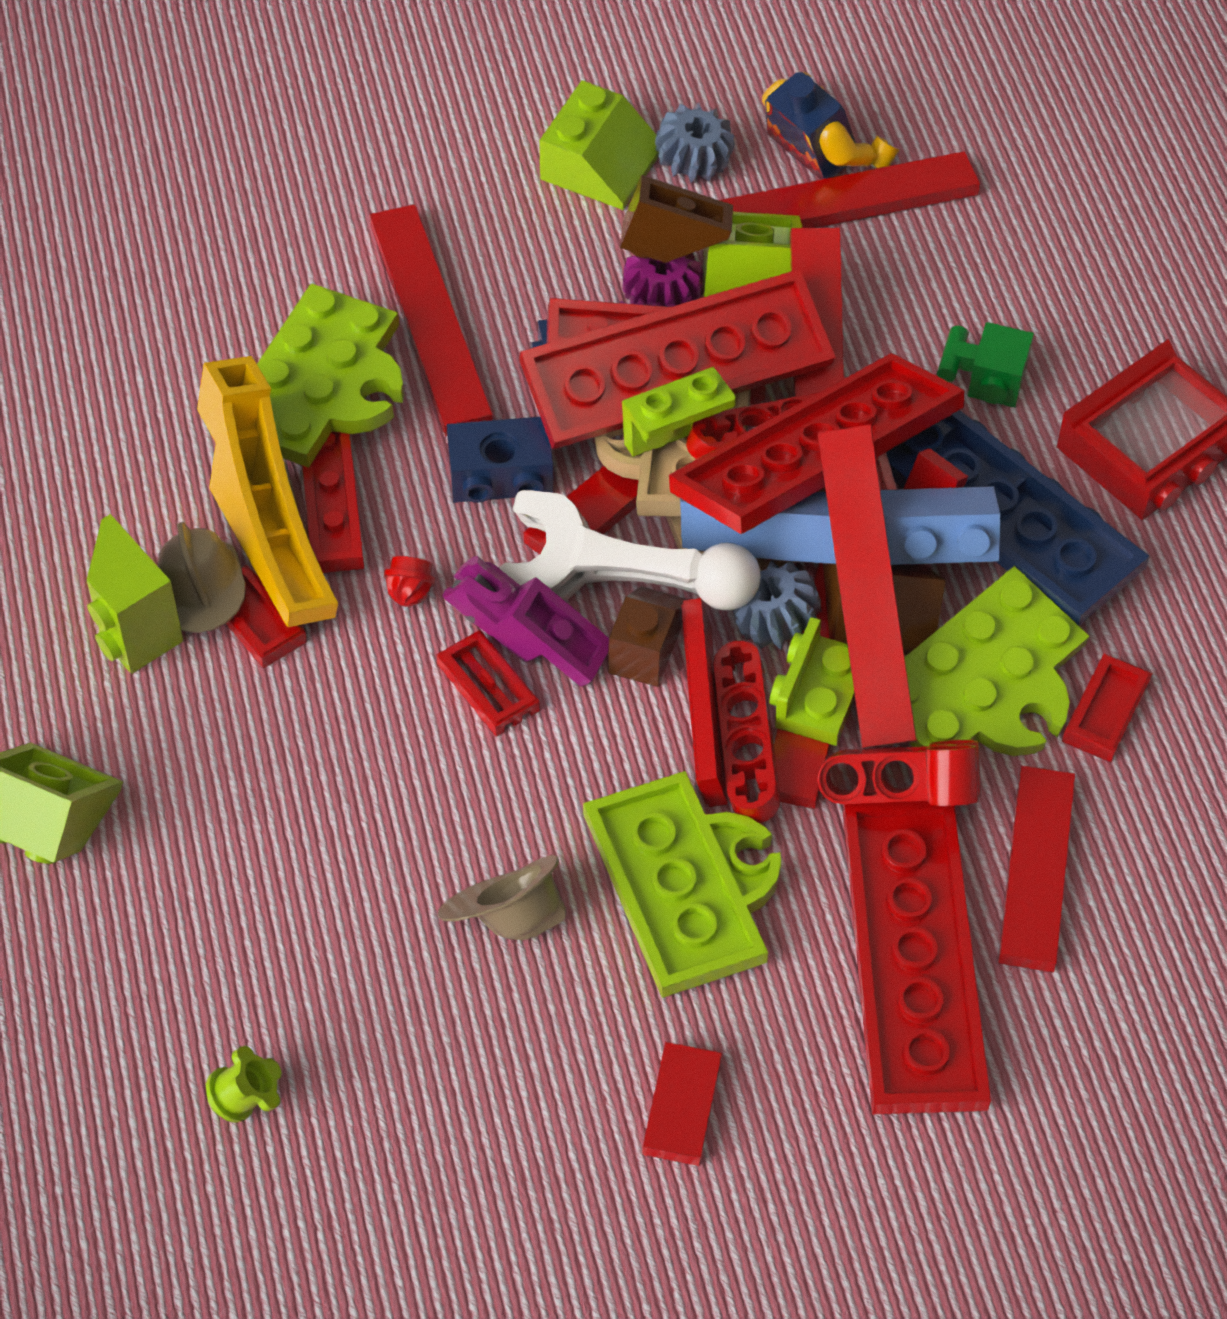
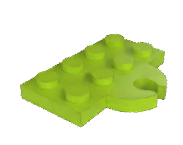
M312 283L309 285L257 363L271 387L270 399L283 459L309 468L332 431L346 434L370 432L387 424L394 418L392 404L385 400L377 402L367 401L365 398L372 393L382 392L389 395L393 402L403 403L404 388L401 369L392 356L383 351L399 327L398 312Z
M1013 566L905 657L917 742L909 744L912 747L929 746V743L937 741L977 740L994 752L1010 756L1029 755L1042 751L1047 742L1040 732L1030 731L1024 727L1020 721V716L1030 712L1041 715L1047 723L1048 732L1056 737L1059 736L1066 722L1070 702L1066 685L1056 670L1086 645L1089 635L1020 570Z
M686 771L583 803L584 818L662 998L767 963L768 951L751 913L762 908L775 893L781 870V853H770L763 862L757 865L746 864L736 855L739 851L746 848L764 850L771 846L772 834L766 827L748 816L730 812L705 815Z

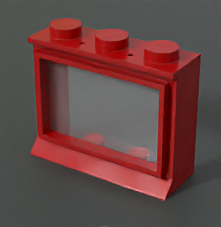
M1168 338L1065 411L1056 448L1138 518L1144 520L1157 509L1164 511L1171 507L1184 489L1193 483L1196 485L1202 484L1211 476L1216 466L1227 459V396L1176 355Z

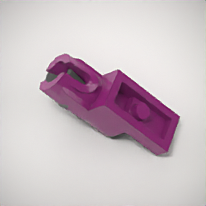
M478 556L472 557L459 568L453 576L456 581L452 587L450 586L445 589L442 597L464 615L466 620L494 637L523 662L543 655L580 687L592 682L609 653V637L537 577L519 585L499 567L491 562L483 561Z

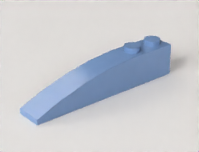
M994 487L881 490L891 565L999 561L1000 511ZM826 492L813 493L742 535L680 498L682 548L705 551L716 544L734 543L746 548L755 558L836 564Z

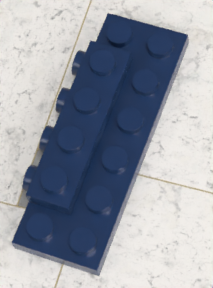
M960 410L886 452L894 482L902 488L906 484L919 452L928 448L969 476L964 487H994L1000 511L999 561L997 563L1007 571L1015 566L1078 626L1147 567L1150 557L1147 553L1107 524L1094 509L1085 507L1068 494L1059 482L1046 477L1029 464L1020 452L1007 447L990 434L982 423L972 420Z

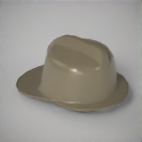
M184 522L177 523L178 534L168 540L159 551L158 567L171 581L181 629L195 633L215 630L229 622L239 612L245 599V581L239 556L232 545L222 541L213 531L206 528L190 529Z
M549 855L519 870L474 884L448 899L438 910V917L446 922L460 921L477 916L494 934L503 938L526 940L536 937L563 922L566 917V907L551 874L559 864V858L555 855Z

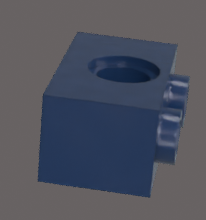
M541 417L446 424L453 503L469 501L480 503L493 499L515 498L517 493L523 490L553 493L551 444Z

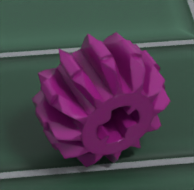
M693 253L667 263L652 258L643 259L634 255L627 257L624 265L622 290L625 293V298L630 300V304H636L641 297L645 305H653L660 302L661 306L673 307L701 297L703 268H701V262L695 260Z

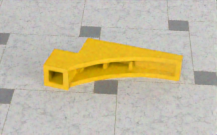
M252 356L206 362L203 365L197 410L216 442L209 486L210 491L285 625L292 627L335 618L338 601L326 581L311 548L287 477L272 411L270 385Z

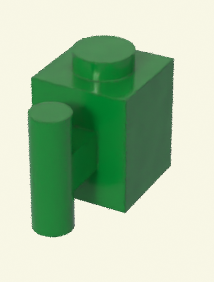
M986 322L980 344L975 345L966 343L969 335L966 328L962 326L951 327L939 363L937 376L952 382L956 378L958 369L972 372L967 397L1015 408L1028 365L1034 333Z

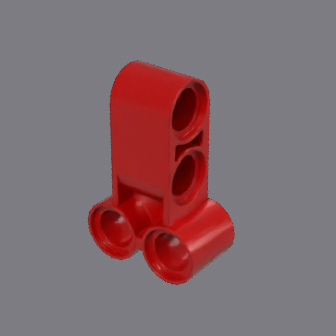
M946 740L931 742L929 746L846 749L837 751L828 757L820 767L817 776L818 787L826 799L838 804L929 801L930 805L935 806L974 804L979 802V796H981L979 741ZM896 760L908 764L913 771V783L905 788H896L890 785L884 774L886 764ZM838 763H847L854 767L859 778L857 787L851 790H841L836 787L830 777L832 766Z

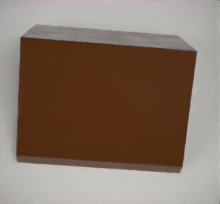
M823 563L829 639L847 644L836 564ZM925 564L892 565L904 655L911 653L936 632L938 628L946 580Z

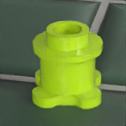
M243 1045L233 1051V1066L217 1068L207 1078L206 1093L209 1105L216 1114L226 1121L238 1123L246 1120L257 1105L263 1111L269 1112L280 1104V1097L277 1093V1080L282 1075L280 1066L272 1058L264 1059L254 1054L248 1046Z

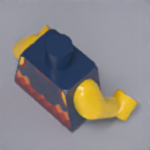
M796 72L789 79H779L767 88L762 96V102L766 108L768 136L820 180L835 177L847 166L866 167L870 164L877 168L891 166L900 151L898 148L888 144V141L880 136H876L871 145L856 143L845 109L822 86L817 85L807 72Z

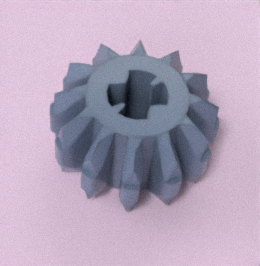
M698 102L693 110H690L680 103L675 113H666L661 121L660 130L656 134L655 150L659 152L660 165L671 166L673 177L681 173L688 175L690 183H692L697 175L710 181L715 172L723 173L724 169L728 166L730 155L733 153L735 146V135L730 133V120L718 119L717 108L707 112L702 110Z
M771 560L767 569L760 571V585L753 599L743 607L732 610L740 633L746 639H753V642L760 649L773 641V644L782 650L786 640L793 638L796 632L802 634V630L806 629L810 617L816 618V615L822 612L821 599L815 582L807 570L800 571L792 561L779 568Z

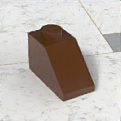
M641 175L622 222L620 248L628 250L635 256L643 259L652 258L667 263L729 239L732 232L733 205Z
M643 586L628 594L624 599L609 636L608 673L659 687L683 625L681 605H683L684 600L690 599Z

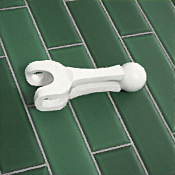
M523 490L517 493L513 512L518 515L519 519L526 526L546 532V544L541 554L530 562L504 563L499 567L519 585L537 577L564 601L568 600L585 583L634 581L675 587L698 594L706 604L719 610H734L746 605L757 593L761 579L757 560L746 548L740 545L720 543L708 548L701 554L697 549H668L626 542L590 529L587 521L579 513L576 506L564 495L532 490Z

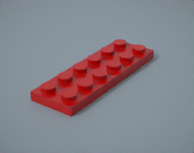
M801 269L530 348L520 352L519 361L551 447L554 450L623 429V400L713 366L732 392L738 394L830 366L836 357Z
M890 353L669 474L670 492L742 535L825 487L818 440L819 432L870 424L875 455L878 457L964 408L965 390Z
M929 801L844 804L843 821L872 1114L988 1111L991 1097L955 807L930 805Z

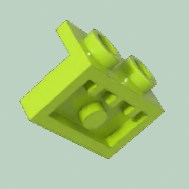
M713 366L622 401L624 445L634 457L687 437L693 422L735 407L736 396Z
M810 617L804 634L796 632L792 638L787 654V663L791 664L787 675H777L771 690L769 704L776 706L775 728L837 746L855 701L848 644L820 636L821 620Z

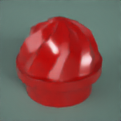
M393 556L390 569H385L383 576L386 579L387 591L390 597L403 607H410L425 601L431 587L435 586L436 578L431 576L433 563L415 557Z

